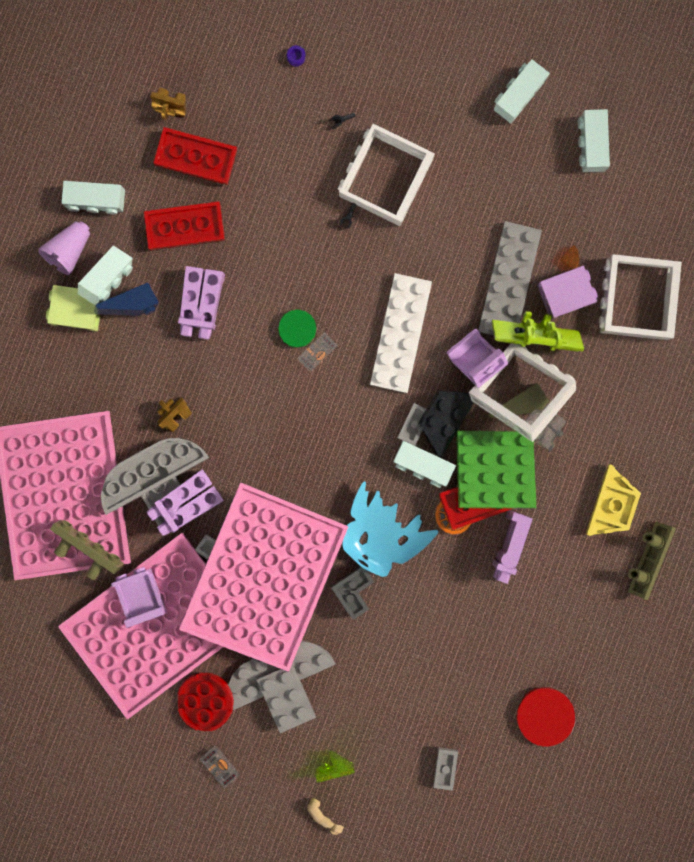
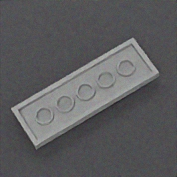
M507 221L504 222L478 328L480 333L494 336L492 320L520 323L542 230Z

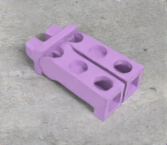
M186 266L181 314L178 323L181 325L180 331L182 336L192 337L193 327L200 328L198 338L210 339L212 330H215L217 309L225 278L223 272Z
M203 469L161 500L156 501L154 506L147 511L152 521L159 516H162L165 520L164 523L157 527L162 536L170 532H176L180 527L224 501L213 486L181 507L182 504L212 485Z
M510 510L507 512L506 517L511 522L503 547L497 553V560H493L492 563L495 567L493 577L507 584L510 575H516L517 569L515 567L518 564L532 522V518Z

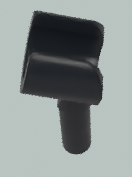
M355 113L346 116L336 114L328 122L333 120L336 124L331 129H336L346 120L356 116Z
M355 203L351 204L346 217L341 219V226L344 220L350 221L348 228L352 226L351 218L356 207Z

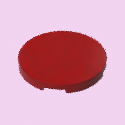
M202 672L192 675L179 688V715L194 730H217L228 721L232 714L234 706L232 691L221 677L213 673Z
M539 687L529 691L524 695L525 697L521 700L516 712L520 731L526 739L539 746L548 747L563 742L570 735L575 724V712L572 703L563 693L551 687Z

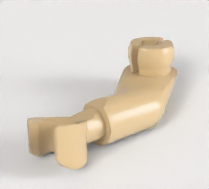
M312 798L307 805V810L315 822L326 829L327 827L330 828V832L333 835L342 833L344 827L334 824L329 818L324 816L318 808L320 801Z

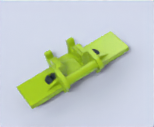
M525 311L521 323L500 320L491 321L494 338L497 342L521 344L522 347L531 344L547 345L553 351L555 349L576 352L584 350L580 332L556 328L555 322H550L551 314H545L541 323H534V320L530 319L532 312Z

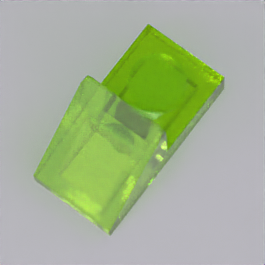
M330 750L333 765L324 764L319 766L315 771V777L318 783L355 773L354 763Z

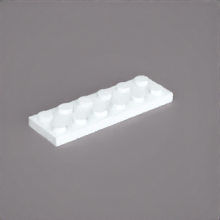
M395 273L370 385L408 393L432 281Z

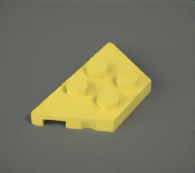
M607 465L585 533L586 535L591 536L630 529L641 493L613 465Z

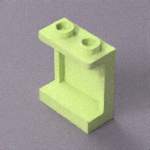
M53 285V289L49 292V301L51 302L50 309L46 311L47 323L54 326L75 327L98 332L100 314H95V305L78 295V288Z

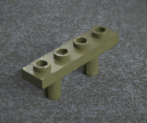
M59 520L50 528L51 531L62 538L54 551L58 557H65L73 545L94 560L86 572L88 578L95 580L103 568L115 574L123 566L124 563L120 561L117 555L110 554L104 550L101 544L91 541L84 532H78L68 521Z
M656 521L652 532L644 533L643 541L647 545L637 569L632 568L628 573L629 578L633 579L628 593L648 600L676 528Z

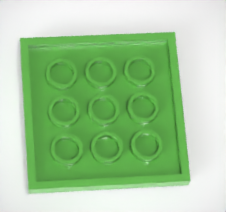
M513 431L456 432L458 508H536L534 441L531 442L520 433Z

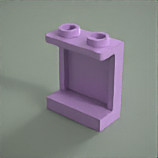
M584 266L537 284L547 313L552 315L551 320L597 302V292L594 287H591V277Z
M477 329L468 333L461 341L447 351L452 363L478 388L509 364L504 353L499 348L496 350Z
M145 567L134 570V575L128 577L127 574L115 577V582L111 583L112 587L116 589L126 617V620H124L126 628L164 615L167 612L151 568L148 570Z

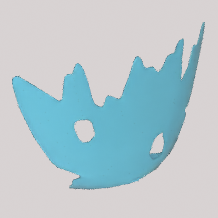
M364 481L355 496L351 508V516L355 518V521L347 525L348 529L342 546L344 551L362 568L384 577L391 570L392 562L403 564L410 560L435 538L438 530L418 532L422 523L420 515H417L408 526L401 528V523L395 522L398 504L396 503L391 507L388 505L383 507L379 491L376 492L373 500L367 507L368 491H365L366 482ZM364 532H367V543L362 545L359 542L360 537ZM403 535L407 536L408 541L400 546L398 544L399 538ZM362 555L368 556V560L363 558ZM359 560L365 562L368 565V567L361 564Z

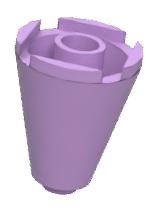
M75 221L39 248V254L50 265L54 264L57 266L58 271L69 275L73 271L90 236L89 227L81 221L79 223Z

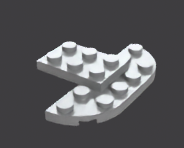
M169 438L159 441L122 461L105 478L101 491V502L105 514H110L142 496L148 509H150L156 501L161 500L180 486L176 476L209 459L208 455L201 447L191 441ZM188 500L187 502H185L184 504H182L181 507H183L184 505H186V504L189 503L190 501ZM162 516L155 519L158 526L165 522Z
M305 640L301 641L289 672L254 658L249 659L237 668L228 684L234 699L233 710L264 697L280 733L316 718V715L300 680L336 665L330 653L322 646Z

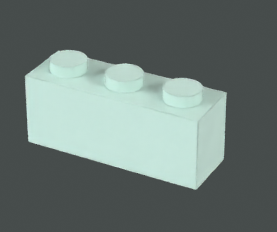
M532 59L528 64L524 63L518 71L519 76L516 79L512 78L506 86L508 88L504 94L501 92L494 101L496 103L494 111L509 123L515 120L550 74Z
M608 109L584 110L578 118V129H581L578 144L582 148L579 165L582 166V172H605L610 167Z
M63 181L62 204L69 211L79 212V209L87 210L90 213L106 211L107 214L116 215L117 212H123L125 189L121 185Z
M112 246L78 283V295L94 305L106 301L112 289H117L121 279L131 273L133 269L132 257Z
M402 441L393 460L396 463V468L405 472L409 469L414 472L413 476L422 480L426 477L431 480L430 484L441 488V485L447 486L456 465L405 441Z

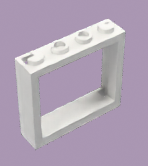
M372 124L371 128H367L363 135V145H358L354 156H356L354 163L350 162L347 167L346 173L348 175L346 179L340 181L338 190H340L339 197L401 226L433 161L435 153ZM375 137L423 160L396 215L348 192Z
M611 255L606 260V265L604 266V271L607 272L606 279L604 278L602 283V290L605 291L604 297H602L600 302V308L603 309L602 316H600L598 322L600 323L599 328H601L600 333L660 340L673 339L682 262ZM618 263L668 268L661 331L611 325Z
M511 343L503 352L508 363L516 355L563 385L564 387L532 425L483 393L503 369L478 388L475 385L469 394L471 401L533 442L576 391V381L571 375L560 372L555 365L544 362L538 354L533 355L521 344Z

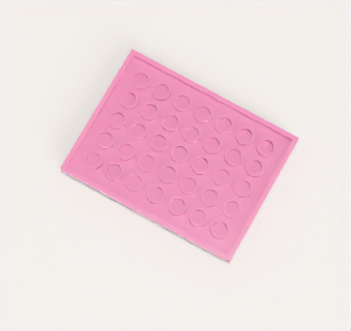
M110 411L0 427V478L14 580L88 570L94 560L73 545L63 558L58 557L54 553L62 538L51 531L50 528L59 520H66L71 523L74 529L87 534L91 541L101 544L104 550L110 554L117 555L124 564L131 563L123 506L106 515L101 502V491L105 478L117 465Z
M240 482L179 630L289 672L348 526Z
M184 533L178 535L127 574V577L134 575V570L145 567L146 570L152 569L167 611L164 615L126 628L124 623L126 617L115 587L111 586L58 626L127 720L223 647L179 630L206 565Z

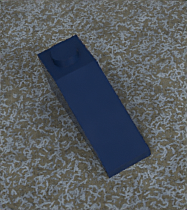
M147 282L96 304L94 312L95 314L150 315L156 311L159 302Z

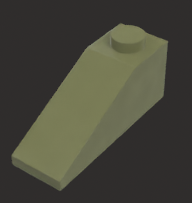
M535 383L502 406L515 415L530 414L535 411L539 414L545 410L546 404L550 401L539 384ZM490 413L487 415L488 418H496Z

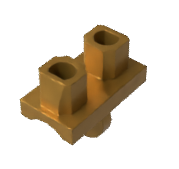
M159 88L156 93H151L152 109L161 113L163 120H167L168 116L175 117V115L185 118V94L176 93L175 97L172 98L169 97V91L164 88Z
M182 397L171 408L170 406L174 403L171 398L166 403L163 400L158 402L162 407L157 412L162 415L167 411L157 421L162 429L165 427L167 430L174 432L179 424L173 418L179 414L185 420L192 414Z

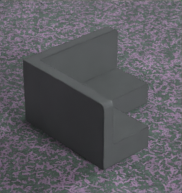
M361 566L331 585L332 590L353 620L369 610L359 592L374 583L368 571Z

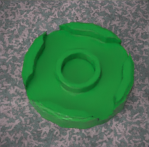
M298 309L286 313L280 320L278 327L280 337L284 343L296 348L305 347L310 344L315 338L317 330L313 317L306 311Z

